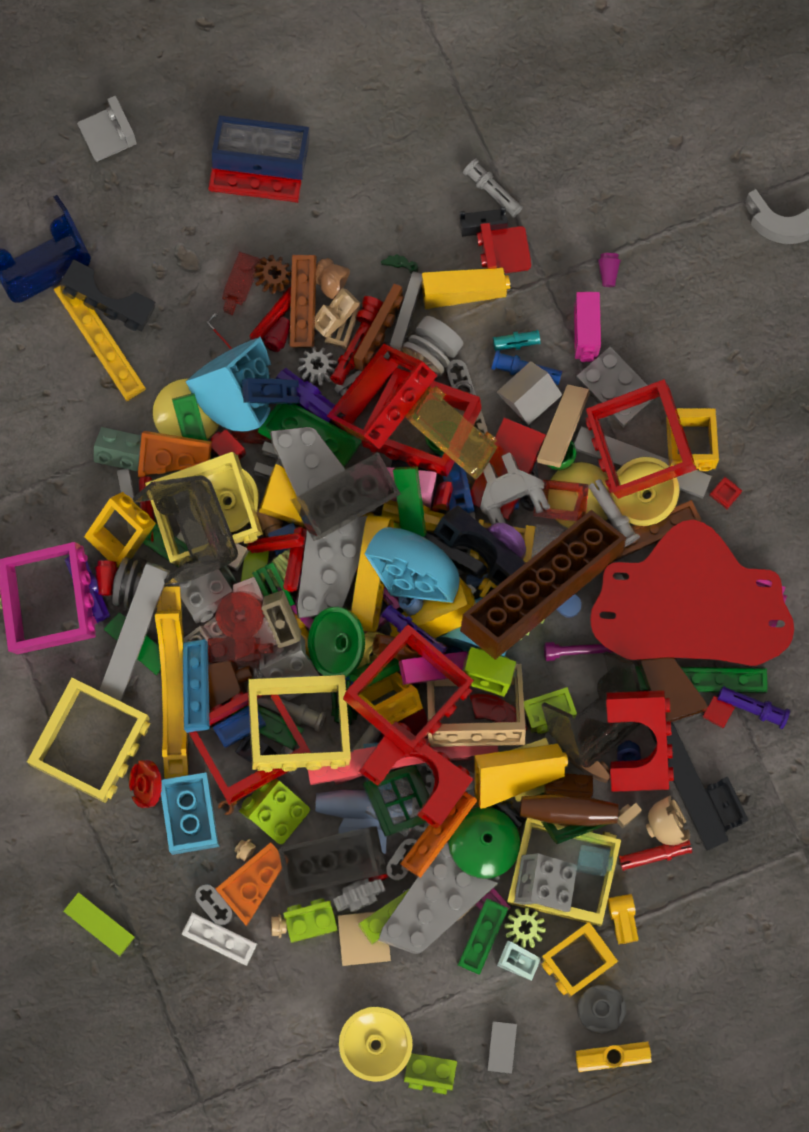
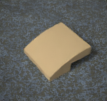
M376 911L338 915L342 966L391 961L389 945L380 941L371 945L358 926L360 922Z

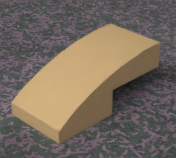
M341 288L329 306L323 305L316 314L315 328L324 337H328L352 315L360 305V302L347 289Z

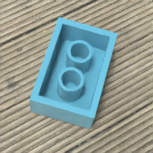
M207 772L161 780V798L169 852L174 855L219 847Z

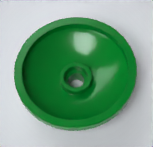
M330 607L323 610L316 616L310 627L308 651L312 663L322 675H345L347 677L358 668L365 651L364 630L357 616L346 608Z
M476 807L470 810L450 837L448 846L453 861L463 872L476 878L489 879L504 874L513 866L519 855L520 836L513 821L503 812L490 807L481 809ZM488 835L491 838V842H485L483 836Z

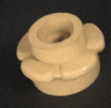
M251 839L247 841L241 840L235 848L237 859H242L246 862L252 856L256 845L251 843Z
M279 914L278 917H271V936H279L280 939L282 934H286V919H282Z

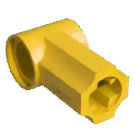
M632 894L608 898L610 917L614 922L617 943L626 944L639 941L634 918L635 905Z

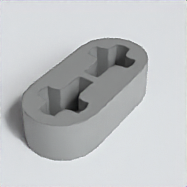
M404 840L388 862L386 872L391 880L401 881L409 873V870L402 866L403 874L393 876L391 866H397L400 861H403V857L406 854L404 847L406 845L410 847L417 840Z
M211 885L200 886L195 894L199 905L217 925L224 926L229 924L233 918V911ZM203 890L213 892L210 895L214 901L212 905L207 900L201 901L203 897L201 892ZM218 905L222 911L227 909V919L223 920L220 918L217 920L218 913L214 907Z

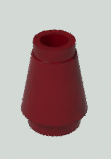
M280 317L267 332L263 342L267 349L279 352L285 347L290 330V320Z

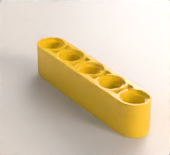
M368 515L365 521L351 612L357 616L363 630L368 632L377 631L385 585L367 559L365 552L377 532L386 527H394V520L391 517Z

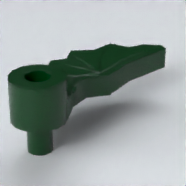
M398 254L388 256L387 259L381 261V265L407 268L411 274L413 271H419L416 262L411 261L409 263L404 256H399Z

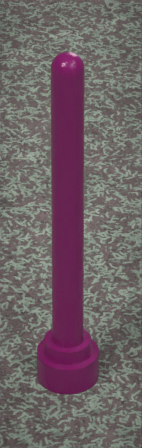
M544 642L545 661H555L556 658H560L563 655L615 653L602 644L559 646V644L554 642Z

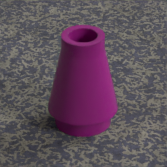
M617 253L600 254L598 263L603 287L616 286L621 262Z

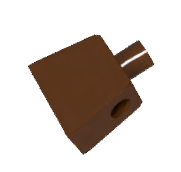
M234 661L208 665L209 711L219 704L225 705L229 703L236 694L246 693L243 682L254 679V673L250 665L238 669L237 663Z

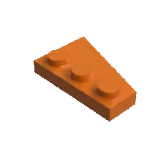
M143 431L138 477L183 470L208 461L211 456L212 442Z
M271 842L216 888V891L246 927L287 862Z

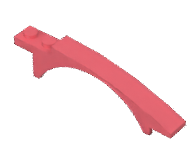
M498 746L431 747L436 752L441 751L451 759L450 761L474 760L475 755L499 752ZM375 747L353 750V752H350V763L345 765V767L332 769L331 766H321V769L308 770L310 785L334 781L335 785L364 776L358 771ZM406 757L398 760L391 769L423 764L425 762L417 758Z

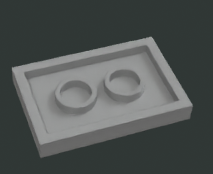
M611 347L605 350L576 376V379L584 388L589 389L590 394L599 403L647 386ZM655 399L612 414L611 416L624 428Z

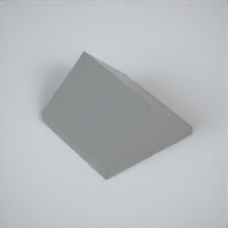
M531 361L497 391V394L528 426L562 396L549 373Z

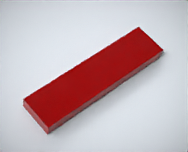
M212 167L209 191L298 203L302 180L213 169Z

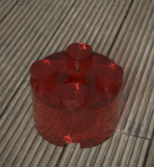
M236 591L224 597L217 607L215 616L220 630L226 636L236 640H244L254 636L263 628L266 622L265 614L261 610L262 599L250 591ZM244 610L246 612L244 615L246 620H239L237 618V616L239 615L237 611L240 612Z

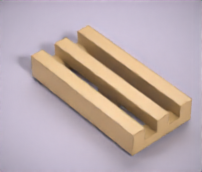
M360 305L352 314L344 341L340 340L346 321L339 327L336 339L332 338V333L326 337L325 344H334V346H341L343 349L348 348Z

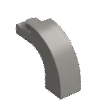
M756 189L748 193L745 201L746 208L750 214H755L751 225L759 234L771 241L782 244H797L809 240V209L793 217L780 216L768 207Z

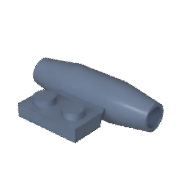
M343 789L316 793L317 813L344 818L339 826L338 852L386 854L387 836H384L365 790ZM380 791L385 803L397 799L393 792ZM412 799L404 801L409 816H411ZM399 803L387 807L391 818L405 817Z

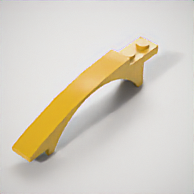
M164 586L157 604V612L155 613L162 678V757L164 762V779L189 775L188 733L184 730V632L180 586Z

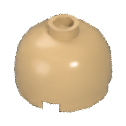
M671 796L659 800L652 806L648 814L649 824H646L647 831L652 838L656 837L659 842L672 846L690 839L689 829L684 831L683 827L686 819L674 799L671 800Z

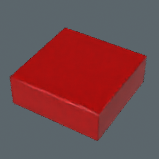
M724 476L709 496L728 510L743 490Z
M714 696L703 718L723 729L735 707L717 700V697Z

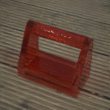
M543 479V492L547 501L549 489L579 492L574 511L555 508L545 510L542 506L544 512L536 513L534 507L533 516L578 521L586 514L588 484Z

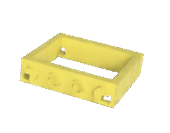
M234 452L145 483L169 561L179 567L192 563V559L202 558L207 555L213 556V552L220 549L222 551L234 549L237 543L243 541L244 543H251L258 539L257 536L263 535L238 455ZM233 468L252 528L179 554L160 493Z
M345 675L248 680L252 770L258 769V771L271 772L273 769L282 768L283 771H295L299 767H307V770L321 769V766H331L332 769H338V767L349 765L351 756L347 702L343 700L346 692ZM338 692L342 752L260 756L257 695Z
M71 678L27 763L106 803L108 798L111 799L116 793L118 787L115 785L119 777L123 778L129 767L127 762L130 756L134 757L140 746L138 741L141 735L145 736L151 724L149 723L150 718L147 714ZM80 691L137 719L101 790L43 762Z
M527 818L507 903L583 923L590 922L592 925L601 927L621 839H616L617 835L610 834L609 832H603L600 835L593 833V831L573 838L611 848L596 913L571 907L570 912H563L538 904L521 905L514 903L521 856L526 855L532 829L547 832L541 821ZM554 824L557 830L570 826L567 824Z

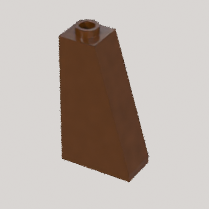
M664 657L637 660L647 690H665V698H670V712L666 713V721H671L672 723L707 710V703L674 658Z

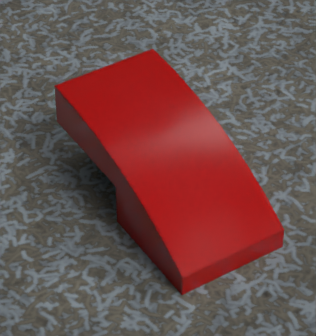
M446 481L437 486L431 511L441 513V509L448 511L453 491L452 482Z

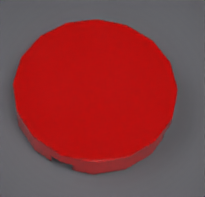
M150 760L138 761V764H134L130 772L129 788L130 791L133 790L134 792L132 799L138 807L151 808L155 806L161 795V774L157 765Z

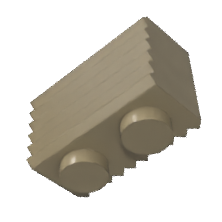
M281 590L263 597L261 610L265 614L266 622L269 623L268 626L278 644L277 647L283 648L299 642L301 630L284 591Z

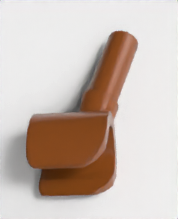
M239 800L231 803L229 805V811L226 812L224 815L232 814L234 812V806L237 804ZM227 801L220 802L218 809L222 808L224 804H228Z

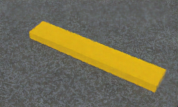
M60 285L56 287L54 292L126 402L145 391V386L95 310L86 307L83 301L76 297L71 299L62 293L63 291L60 290Z

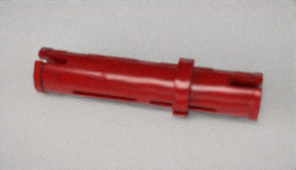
M366 322L360 324L344 355L339 357V364L330 377L331 381L335 384L343 385L349 372L355 368L354 356L370 329V324ZM361 339L356 350H354V347L356 346L358 340ZM350 357V360L344 369L343 367L347 362L348 358Z
M688 840L674 846L662 843V846L618 856L619 862L622 863L620 864L621 869L625 871L626 869L664 859L670 861L672 857L692 853V848L688 846L691 845L690 841Z

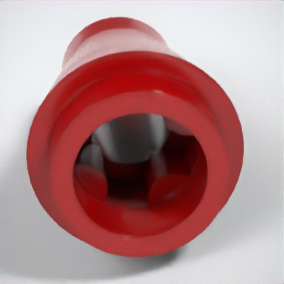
M97 561L95 571L98 595H113V582L118 570L115 561Z

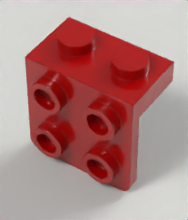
M490 223L480 225V232L476 233L478 246H482L483 254H480L482 268H503L504 274L531 269L532 264L526 229L523 226L491 230Z

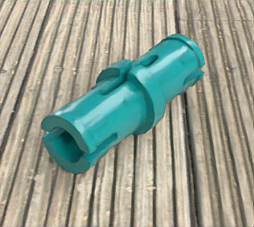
M539 330L524 333L516 331L511 335L493 337L495 352L496 350L511 348L519 350L520 347L541 344Z

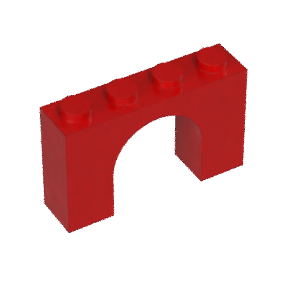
M665 690L607 693L608 723L639 722L648 726L657 739L655 749L644 759L611 761V791L669 790V782L674 781L673 767H668V759L673 758L672 744H667V736L672 735L671 721H666V713L670 712V698H665Z
M396 721L392 724L409 740L412 741L415 737L411 733L412 730L406 724L397 723ZM384 735L358 772L378 786L398 760L413 757L425 762L433 773L434 788L417 815L437 829L442 825L473 778L469 776V771L464 767H457L451 763V759L441 751L436 752L432 749L428 741L419 752L414 750L408 756Z

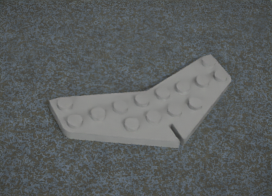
M304 427L271 431L272 446L276 455L280 458L307 518L308 525L296 604L298 618L317 616L327 608L343 607L359 564L367 516L355 517V514L375 512L376 509L315 429Z
M469 772V776L473 780L465 792L474 796V773ZM478 802L475 803L473 808L479 807ZM488 835L483 836L485 842H491V838ZM447 841L422 877L416 879L381 930L378 941L414 954L422 953L498 883L488 879L476 878L463 872L453 861ZM498 876L492 879L499 880L500 877Z

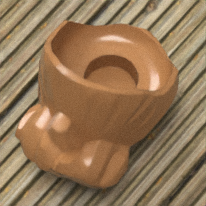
M329 258L321 259L317 262L316 284L321 286L322 292L328 298L334 299L341 288H344L350 274V269L334 264Z

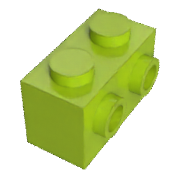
M470 647L462 671L474 680L471 686L505 697L511 685L516 661L510 660L505 656H500L495 660L483 649Z

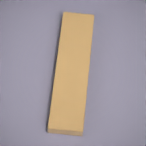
M567 384L537 457L538 463L560 468L589 397V389Z

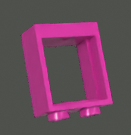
M576 292L574 303L575 359H580L582 362H592L599 356L601 347L600 292Z

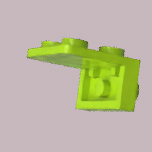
M275 779L258 788L251 796L247 797L243 801L239 812L254 822L276 843L284 844L310 812V808L281 781Z

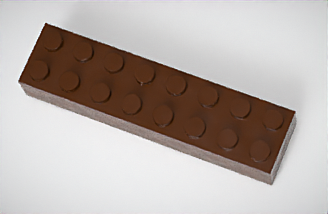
M590 510L467 610L462 616L460 631L496 660L601 573L609 564L623 554L626 536L594 511Z

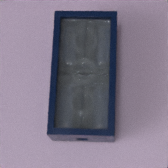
M219 115L212 149L213 169L302 180L309 147V127Z

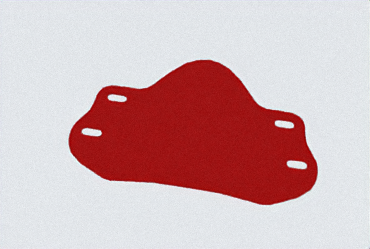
M697 520L682 521L673 526L644 561L639 563L614 562L609 564L604 571L602 590L591 610L590 617L591 628L595 638L609 650L629 660L664 657L693 658L757 666L783 653L790 646L794 635V622L784 603L782 583L779 575L772 570L748 569L741 566L714 529ZM627 573L629 579L616 580L613 578V574ZM770 580L772 586L759 587L756 585V581ZM614 612L616 617L614 619H603L600 617V613ZM782 620L785 622V626L771 627L769 621Z

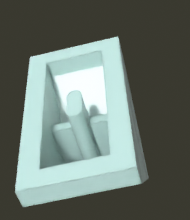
M507 941L497 966L532 981L541 958Z

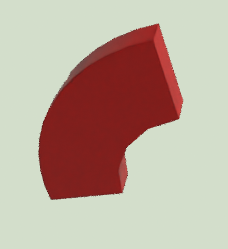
M489 694L470 695L475 719H486L494 723L516 722V708L508 702Z

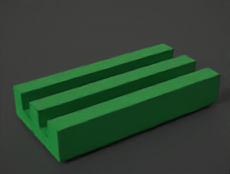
M274 561L252 572L263 595L267 596L271 593L260 575L261 573H263L272 592H278L268 572L271 569L281 589L284 591L290 606L296 604L291 592L283 588L284 579Z

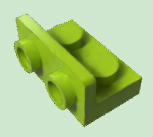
M568 687L524 701V710L530 724L531 733L543 734L550 731L552 726L558 724L560 727L570 725L577 716Z
M325 898L311 901V906L303 908L301 904L288 907V912L283 913L291 943L338 931L331 902H325Z
M411 1053L407 1063L404 1082L409 1083L408 1088L423 1090V1086L433 1087L432 1092L447 1095V1090H453L457 1061Z

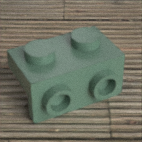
M101 427L94 444L93 461L138 471L141 435Z

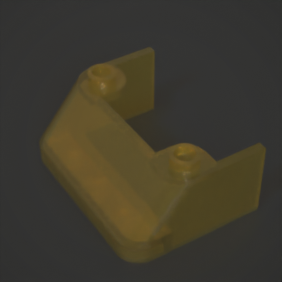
M436 385L434 388L429 386L405 417L469 475L477 480L498 448L495 444L497 439L488 431L483 434L447 403L444 399L446 394Z

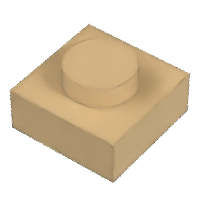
M637 803L633 806L627 804L618 812L620 817H618L617 823L623 828L639 815L642 809Z

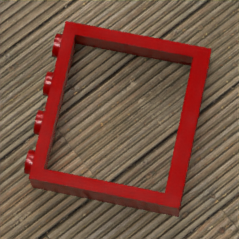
M383 344L327 417L345 432L380 449L434 381L437 374L423 361ZM386 352L390 355L387 360L383 357ZM398 365L411 370V373L365 431L352 425ZM339 412L343 414L342 418L337 417ZM374 429L376 432L374 435H371L370 432Z
M399 368L394 370L363 429L364 431L410 372ZM433 381L423 393V397L465 411L442 458L387 439L380 449L362 441L363 447L370 449L373 453L379 452L392 460L399 459L404 461L411 467H421L448 477L482 406L480 397ZM373 429L370 434L374 435L376 431Z
M665 379L586 409L588 415L585 418L589 431L593 430L595 436L592 438V443L596 452L600 451L602 458L598 459L603 473L606 472L608 480H605L610 494L614 493L618 499L697 470L673 396ZM661 397L682 463L621 485L599 419Z
M407 624L345 692L343 700L409 756L414 750L416 752L421 750L427 742L424 738L429 733L434 735L442 726L440 720L444 716L449 718L457 709L455 705L459 699L464 701L472 692L470 686L474 680ZM406 643L458 687L456 692L412 741L359 697L362 691Z
M248 692L236 694L229 703L213 707L209 713V726L249 705ZM257 695V700L265 695ZM269 695L299 746L297 750L289 754L311 753L279 695ZM200 731L189 732L228 805L289 772L283 771L282 768L273 769L271 772L257 771L234 785L227 787L198 735Z

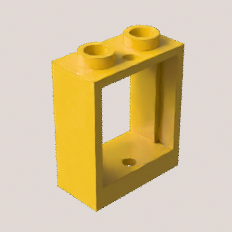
M677 408L683 427H708L710 454H692L697 469L700 471L716 469L719 461L716 409ZM666 417L669 467L682 463L680 454H678V447Z
M121 492L108 500L84 537L107 560L115 561L116 567L119 568L124 557L133 558L156 523L150 518L148 513L133 502L130 496ZM114 510L136 529L126 546L104 527Z
M398 672L365 688L359 695L360 698L391 724L423 708L417 689L412 684L403 685L402 676ZM392 690L397 692L394 696L375 706L371 703Z
M590 922L541 957L544 961L541 963V966L549 976L551 974L555 976L558 981L555 983L556 987L563 996L568 994L569 997L573 996L618 962ZM581 935H584L605 964L572 987L551 957Z

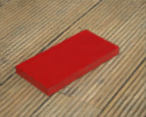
M504 418L483 464L490 462L497 476H503L508 471L502 456L510 452L514 456L519 470L530 474L546 434ZM482 468L470 491L473 506L478 508L481 506L482 497L487 485ZM518 499L501 506L500 510L504 519H510Z

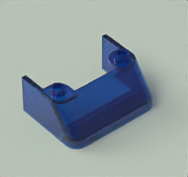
M58 195L53 197L62 215L55 218L50 224L52 239L14 259L8 250L0 249V283L9 299L15 303L23 302L61 282L73 260L87 267L91 262L90 254L67 208Z

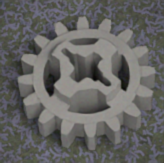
M368 878L359 880L341 889L343 895L336 897L333 901L337 911L349 908L353 912L376 902V895L384 892L385 887L381 879L369 882Z

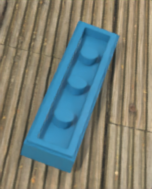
M206 639L183 642L184 730L186 733L210 729L208 642Z

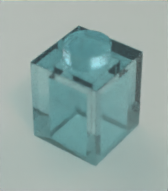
M581 845L576 871L605 876L607 871H611L613 857L609 856L610 850Z

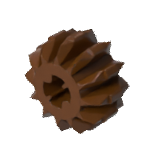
M270 255L268 260L262 257L260 264H255L254 268L257 272H254L252 277L259 278L255 286L262 284V292L265 293L269 289L271 294H275L277 290L280 292L284 291V285L288 286L290 284V280L287 277H290L292 272L285 270L289 267V263L282 265V257H279L276 261L274 255ZM271 270L272 274H276V277L274 279L272 275L268 274V272H270Z

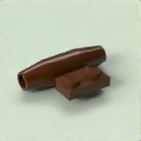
M565 773L564 777L544 784V795L522 796L520 816L554 824L579 826L617 824L619 806L615 803L592 798V775Z

